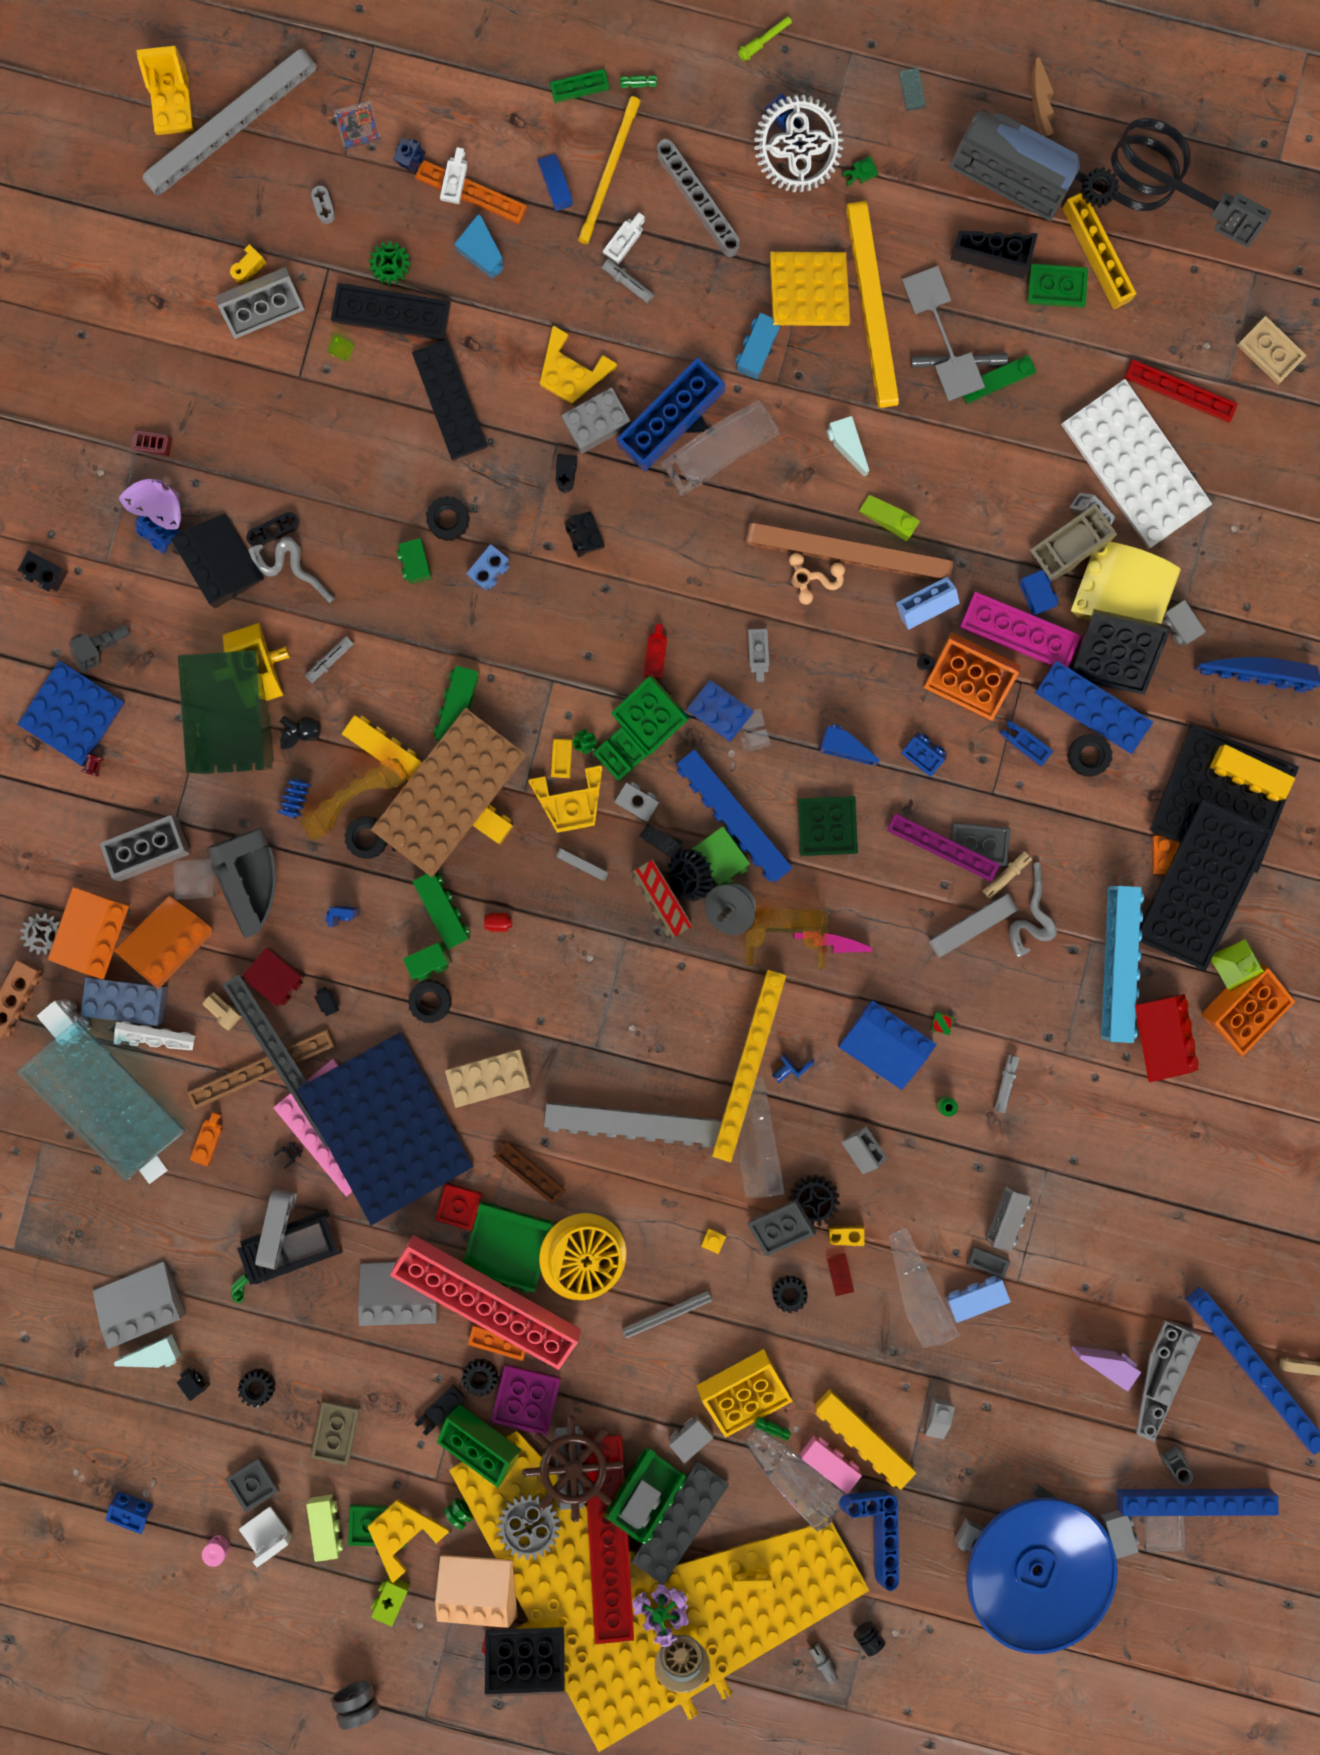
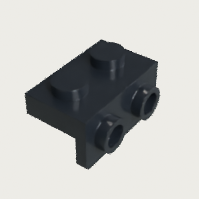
M591 511L574 515L564 523L566 532L571 539L573 550L578 558L586 553L601 550L605 547Z

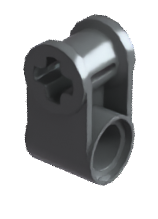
M1176 1444L1168 1451L1159 1453L1163 1463L1178 1483L1187 1485L1192 1481L1193 1474ZM1181 1470H1185V1475L1178 1477V1473Z

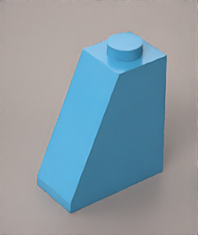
M478 214L454 245L458 253L493 279L495 275L498 276L502 272L504 263L482 217Z

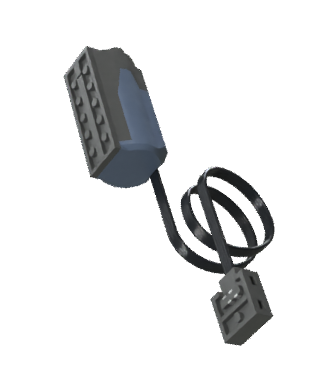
M984 109L975 114L949 168L1050 222L1073 180L1075 179L1083 183L1087 176L1079 171L1081 165L1078 154L1000 112L993 115ZM1140 118L1132 121L1126 127L1121 140L1112 152L1111 164L1114 172L1126 185L1143 194L1161 195L1170 193L1163 199L1152 203L1133 200L1120 192H1117L1113 200L1133 210L1152 211L1168 202L1175 190L1213 209L1211 217L1218 220L1214 231L1248 248L1268 221L1272 211L1239 193H1236L1233 197L1224 192L1220 200L1217 201L1181 182L1188 171L1191 157L1189 145L1184 136L1177 129L1160 120ZM1137 127H1148L1161 131L1171 137L1178 144L1183 154L1184 166L1181 176L1178 160L1167 146L1150 137L1142 135L1127 136L1128 132ZM1129 144L1147 146L1160 153L1169 162L1173 171V177L1144 162L1132 151ZM1122 148L1125 157L1133 166L1166 184V186H1150L1129 175L1118 160V149ZM1099 181L1093 183L1094 190L1102 194L1107 191L1105 184Z

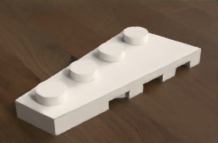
M126 1021L116 1022L114 1044L120 1045L121 1041L130 1042L129 1044L132 1046L146 1043L149 1047H159L161 1044H164L170 1049L193 1050L195 1036L188 1032L177 1033L166 1028L154 1029L148 1025L137 1026Z

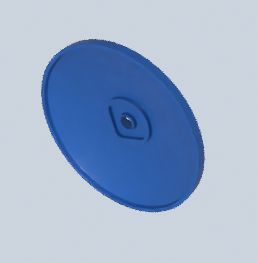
M1050 1497L1025 1500L1010 1506L998 1514L984 1528L976 1540L970 1554L966 1575L969 1602L983 1628L1002 1645L1015 1651L1029 1654H1046L1060 1651L1082 1640L1103 1619L1116 1589L1117 1559L1113 1544L1103 1526L1082 1507L1063 1499ZM1036 1565H1040L1039 1572L1033 1573V1568Z

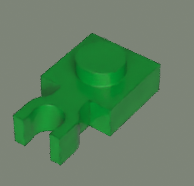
M871 156L854 163L853 171L847 170L842 173L843 178L846 176L851 177V180L846 182L847 187L852 185L857 179L862 184L878 176V171Z

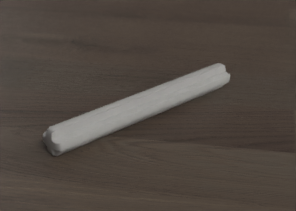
M706 1291L622 1329L625 1338H630L711 1302L712 1297L709 1291Z

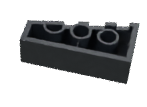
M959 231L950 259L1024 279L1030 267L1038 233L1021 235V233L1002 234V232H994V234H985L981 231Z

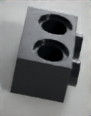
M29 550L17 571L23 573L22 578L31 583L36 580L40 583L39 587L48 592L51 589L57 592L68 573ZM36 564V570L31 573V566ZM53 573V579L48 582V575Z

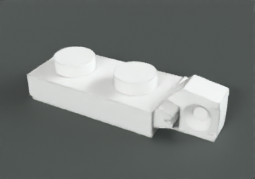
M457 147L455 157H450V160L447 162L440 195L441 201L460 204L468 163L464 160L465 152L463 148Z
M638 213L633 221L631 219L625 221L605 247L603 254L619 265L643 231L641 226L645 222V216Z

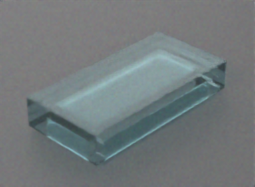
M919 68L900 71L899 77L906 111L925 108L926 103Z

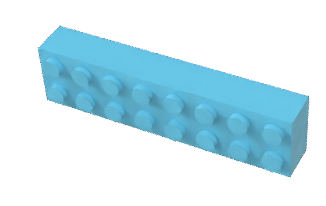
M1108 886L1101 1039L1110 1042L1134 1043V1038H1137L1135 1005L1136 1000L1139 998L1137 980L1140 979L1138 961L1141 959L1139 942L1142 939V931L1139 928L1140 922L1143 919V912L1140 911V906L1144 900V893L1141 891V887Z

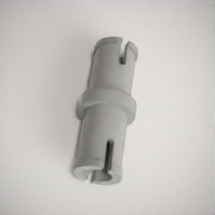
M815 1643L813 1646L817 1652H815L812 1646L809 1647L808 1651L817 1663V1669L821 1670L828 1684H834L832 1678L837 1681L839 1676L830 1664L831 1660L825 1656L819 1643Z

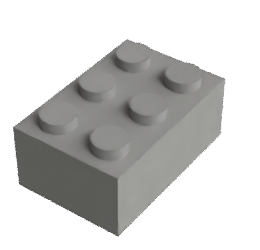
M612 387L561 415L562 421L580 454L623 432L631 425V421Z

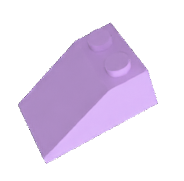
M1080 1346L1071 1347V1350L1082 1361L1127 1392L1141 1373L1136 1368L1138 1364L1124 1353L1119 1355L1115 1351Z

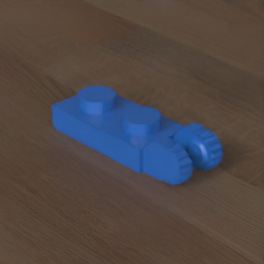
M1008 721L1006 723L1007 726L1018 733L1016 737H1012L1004 730H1001L999 734L1011 742L1010 744L1042 767L1053 750L1024 728H1020L1012 721Z

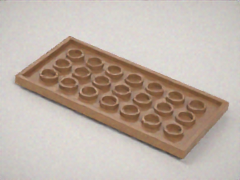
M465 708L375 823L371 831L429 876L433 877L527 755Z

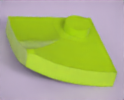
M1246 939L1215 952L1211 959L1229 991L1264 972Z

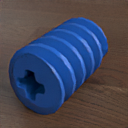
M293 778L294 780L287 781L291 788L284 789L289 794L282 795L286 802L279 803L284 809L277 810V812L296 819L295 816H302L298 809H304L300 802L307 801L303 794L310 793L305 787H312V784Z

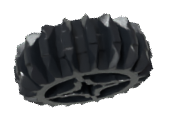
M693 849L683 850L675 856V859L671 858V863L668 864L670 868L667 872L670 875L668 880L672 883L670 887L675 889L674 894H679V898H683L685 901H697L706 897L711 892L710 888L714 886L711 882L715 879L711 875L713 872L710 869L711 863H707V857H704L702 852H697V850Z
M817 1174L814 1175V1180H811L810 1175H807L808 1181L805 1182L801 1177V1185L796 1182L794 1183L797 1190L790 1189V1193L794 1194V1196H788V1200L794 1201L797 1199L801 1207L812 1208L814 1215H806L813 1227L815 1221H817V1225L820 1227L821 1220L828 1224V1216L834 1219V1215L831 1212H838L834 1205H840V1201L834 1199L839 1198L840 1195L839 1193H833L837 1188L836 1186L830 1187L832 1184L831 1180L825 1183L826 1178L824 1176L818 1181ZM814 1186L824 1188L828 1194H817ZM808 1187V1196L799 1201L800 1194ZM812 1192L816 1199L819 1198V1200H817L815 1204L816 1209L812 1202L809 1203V1201H812ZM829 1200L828 1207L820 1214V1206Z

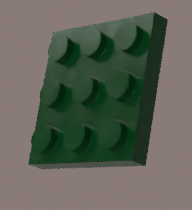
M855 796L797 799L800 856L858 854Z

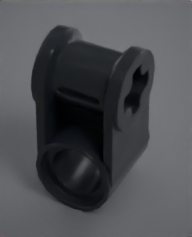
M557 455L555 480L557 488L563 493L570 492L574 487L577 455ZM564 479H567L568 481L565 483V485H562Z

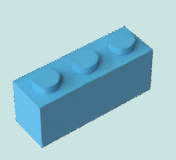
M760 313L758 319L754 318L750 327L753 331L750 336H746L743 343L745 347L743 354L739 352L735 364H738V372L757 380L781 326L773 325L772 317Z

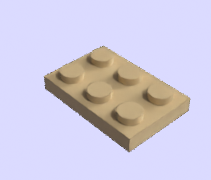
M1266 316L1237 345L1277 385L1307 356Z

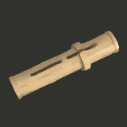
M1023 851L982 892L991 900L1013 877L1021 873L1020 871L1032 861V858Z

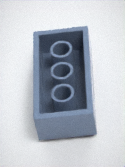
M86 977L80 1016L154 1026L163 1025L169 986H161L159 989H156L152 984Z

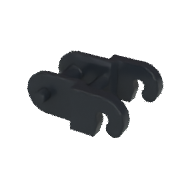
M289 1142L290 1145L287 1148L282 1147L273 1154L276 1156L283 1151L290 1157V1162L283 1167L284 1169L294 1163V1159L297 1156L299 1158L302 1156L301 1153L303 1151L299 1152L294 1145L296 1142ZM290 1147L296 1153L294 1157L287 1150Z

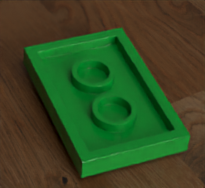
M1031 264L1029 268L1027 304L1084 308L1086 306L1088 268Z
M351 1504L349 1507L348 1546L376 1547L368 1525L390 1505Z

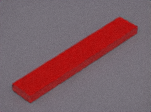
M1134 359L1131 360L1124 376L1126 380L1228 423L1231 421L1238 405L1236 402Z

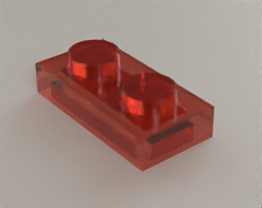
M846 1254L826 1257L835 1296L854 1292Z

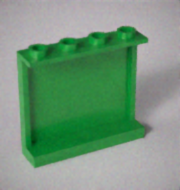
M481 1201L463 1263L500 1282L507 1288L514 1286L520 1288L519 1290L524 1293L535 1292L541 1272L539 1263L540 1249L544 1238L555 1222Z

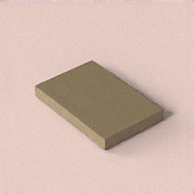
M323 1399L310 1458L348 1466L361 1407Z

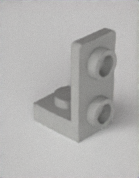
M1079 492L1069 507L1073 513L1081 514L1096 503L1110 525L1113 523L1115 516L1095 495Z

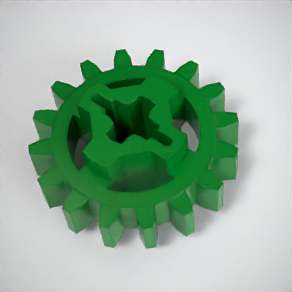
M389 241L387 246H385L384 242H381V248L375 246L376 253H370L373 259H368L369 264L372 265L369 268L371 272H374V278H379L382 284L387 280L388 285H391V281L398 284L399 278L404 281L403 274H409L407 268L411 267V263L408 261L410 259L409 254H405L406 249L404 247L400 249L399 243L393 246L391 241Z

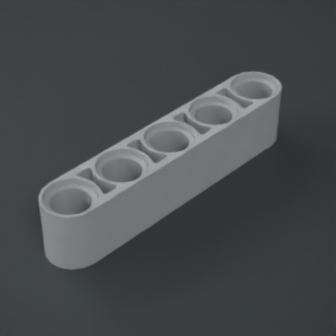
M1006 893L934 936L928 942L939 958L1013 914L1018 908L1009 893Z

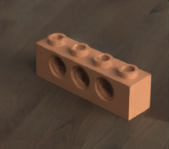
M16 960L0 990V1039L8 1038L13 1034L15 1030L14 1025L22 1017L25 1004L33 997L32 991L34 987L42 980L41 974L43 970L25 960ZM22 978L26 982L24 988L20 986V980ZM12 995H14L17 1000L15 1005L11 1003ZM3 1012L7 1014L6 1022L2 1020Z

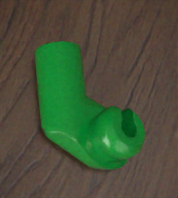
M245 1273L231 1285V1297L235 1303H241L244 1300V1285L249 1282Z

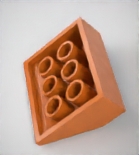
M951 632L924 688L993 721L1020 672V665Z
M73 887L48 960L104 980L130 904Z
M168 896L114 952L156 989H159L212 935V928L193 912Z
M1261 963L1260 965L1264 972L1231 991L1226 987L1200 1014L1242 1057L1295 1003L1294 999L1271 970Z

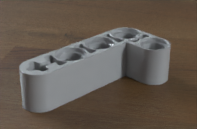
M278 1188L272 1191L255 1265L270 1269L277 1268L289 1213L296 1203V1192Z

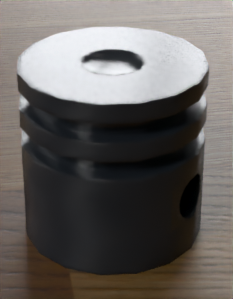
M871 1621L860 1625L853 1634L869 1657L880 1652L886 1643Z

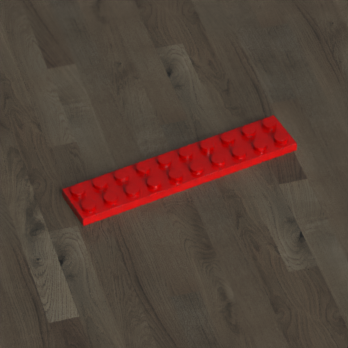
M622 1435L605 1436L598 1446L604 1453L606 1462H623ZM593 1452L584 1461V1464L597 1463ZM624 1466L622 1469L607 1470L606 1478L601 1489L611 1499L614 1498L624 1482ZM597 1471L585 1472V1475L594 1482ZM595 1495L586 1501L594 1643L605 1644L634 1641L628 1534L603 1517L609 1505H606Z

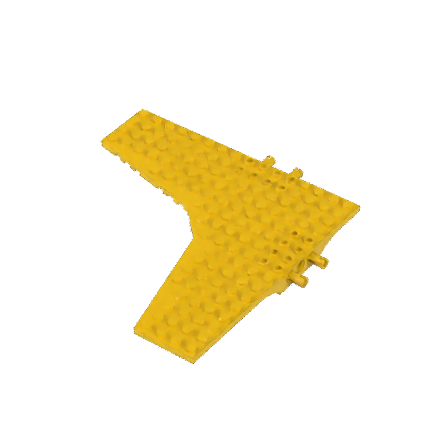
M518 1430L505 1436V1438L521 1448V1452L499 1488L463 1462L449 1469L495 1558L513 1560L515 1594L528 1618L526 1623L514 1629L564 1627L566 1692L598 1752L677 1705L682 1706L688 1720L693 1719L692 1714L696 1717L699 1712L691 1700L692 1696L715 1684L721 1699H726V1693L728 1697L733 1693L725 1680L726 1676L870 1591L830 1519L798 1530L794 1529L788 1533L777 1534L767 1539H760L732 1547L726 1551H718L712 1555L701 1556L688 1562L678 1563L664 1583V1586L669 1590L674 1587L677 1592L681 1590L683 1593H686L688 1600L685 1603L688 1608L685 1613L689 1622L686 1626L682 1625L678 1630L673 1628L669 1619L664 1621L665 1628L672 1630L673 1635L690 1636L702 1645L708 1654L710 1669L706 1680L697 1689L685 1693L674 1692L663 1686L655 1673V1658L662 1647L659 1643L654 1642L657 1632L652 1629L648 1631L644 1629L643 1624L646 1617L641 1613L635 1615L633 1607L635 1597L640 1596L641 1592L644 1591L646 1592V1597L650 1599V1607L653 1609L658 1608L659 1605L651 1597V1594L656 1591L657 1585L661 1583L631 1562L636 1552L630 1549L629 1561L634 1641L605 1644L594 1643L587 1506L585 1503H583L584 1508H579L580 1519L575 1523L572 1521L571 1509L560 1510L558 1508V1500L555 1498L550 1502L553 1503L551 1511L557 1509V1514L554 1517H560V1521L555 1523L560 1525V1530L555 1531L559 1534V1538H553L556 1541V1545L549 1544L551 1551L548 1552L544 1549L543 1557L537 1553L536 1560H534L532 1555H529L528 1560H526L525 1555L518 1559L517 1552L511 1556V1548L505 1551L507 1543H500L503 1536H498L497 1534L502 1529L497 1528V1523L502 1521L498 1517L499 1515H505L502 1512V1508L509 1509L507 1502L509 1501L514 1504L515 1496L518 1500H521V1494L528 1498L529 1493H532V1498L534 1499L539 1494V1500L541 1501L548 1493L542 1484L540 1476L525 1477L522 1474L525 1468H538L542 1456L537 1453L534 1447ZM557 1474L549 1475L553 1486L557 1483ZM567 1485V1491L570 1493V1487ZM532 1508L528 1510V1514L531 1517H536L538 1511ZM544 1517L540 1518L537 1522L543 1521ZM513 1518L510 1521L516 1527L521 1524L518 1518ZM526 1523L525 1528L532 1530V1525ZM541 1526L537 1528V1532L540 1535H544L547 1533V1529ZM523 1530L514 1532L513 1535L516 1536ZM522 1536L519 1541L522 1544H528L530 1539L527 1536ZM738 1573H747L748 1576H756L757 1573H767L772 1577L773 1589L734 1590L732 1576H737ZM670 1598L669 1603L663 1607H667L673 1600ZM675 1605L674 1607H672V1608L668 1611V1614H670V1612H671L673 1609H679V1608Z

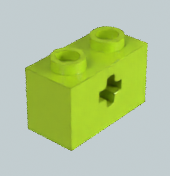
M389 1577L387 1581L383 1580L378 1590L381 1592L379 1599H374L370 1608L374 1610L371 1618L392 1627L409 1590L410 1583L401 1579H397L392 1583Z

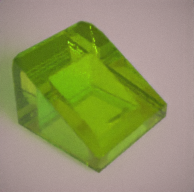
M334 334L328 348V353L333 357L348 362L354 343Z

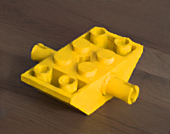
M260 623L224 634V652L229 666L213 671V675H216L214 676L216 682L233 677L247 708L284 696L274 663L290 658L287 647L285 646L270 652ZM252 660L254 661V665L250 668L248 667V665L251 664L250 661Z

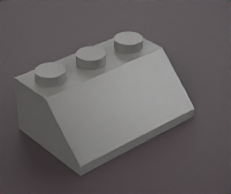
M1009 1186L1005 1187L986 1238L993 1247L1011 1251L1017 1245L1018 1231L1023 1228L1025 1224L1024 1215L1032 1205L1029 1194Z

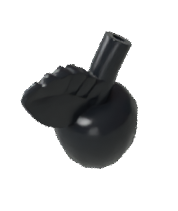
M283 716L279 721L289 728L281 736L280 747L283 750L293 747L298 740L313 741L317 740L320 736L321 724L314 718L301 717L297 724Z

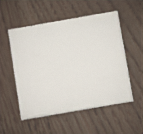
M157 1155L138 1168L149 1184L168 1171Z

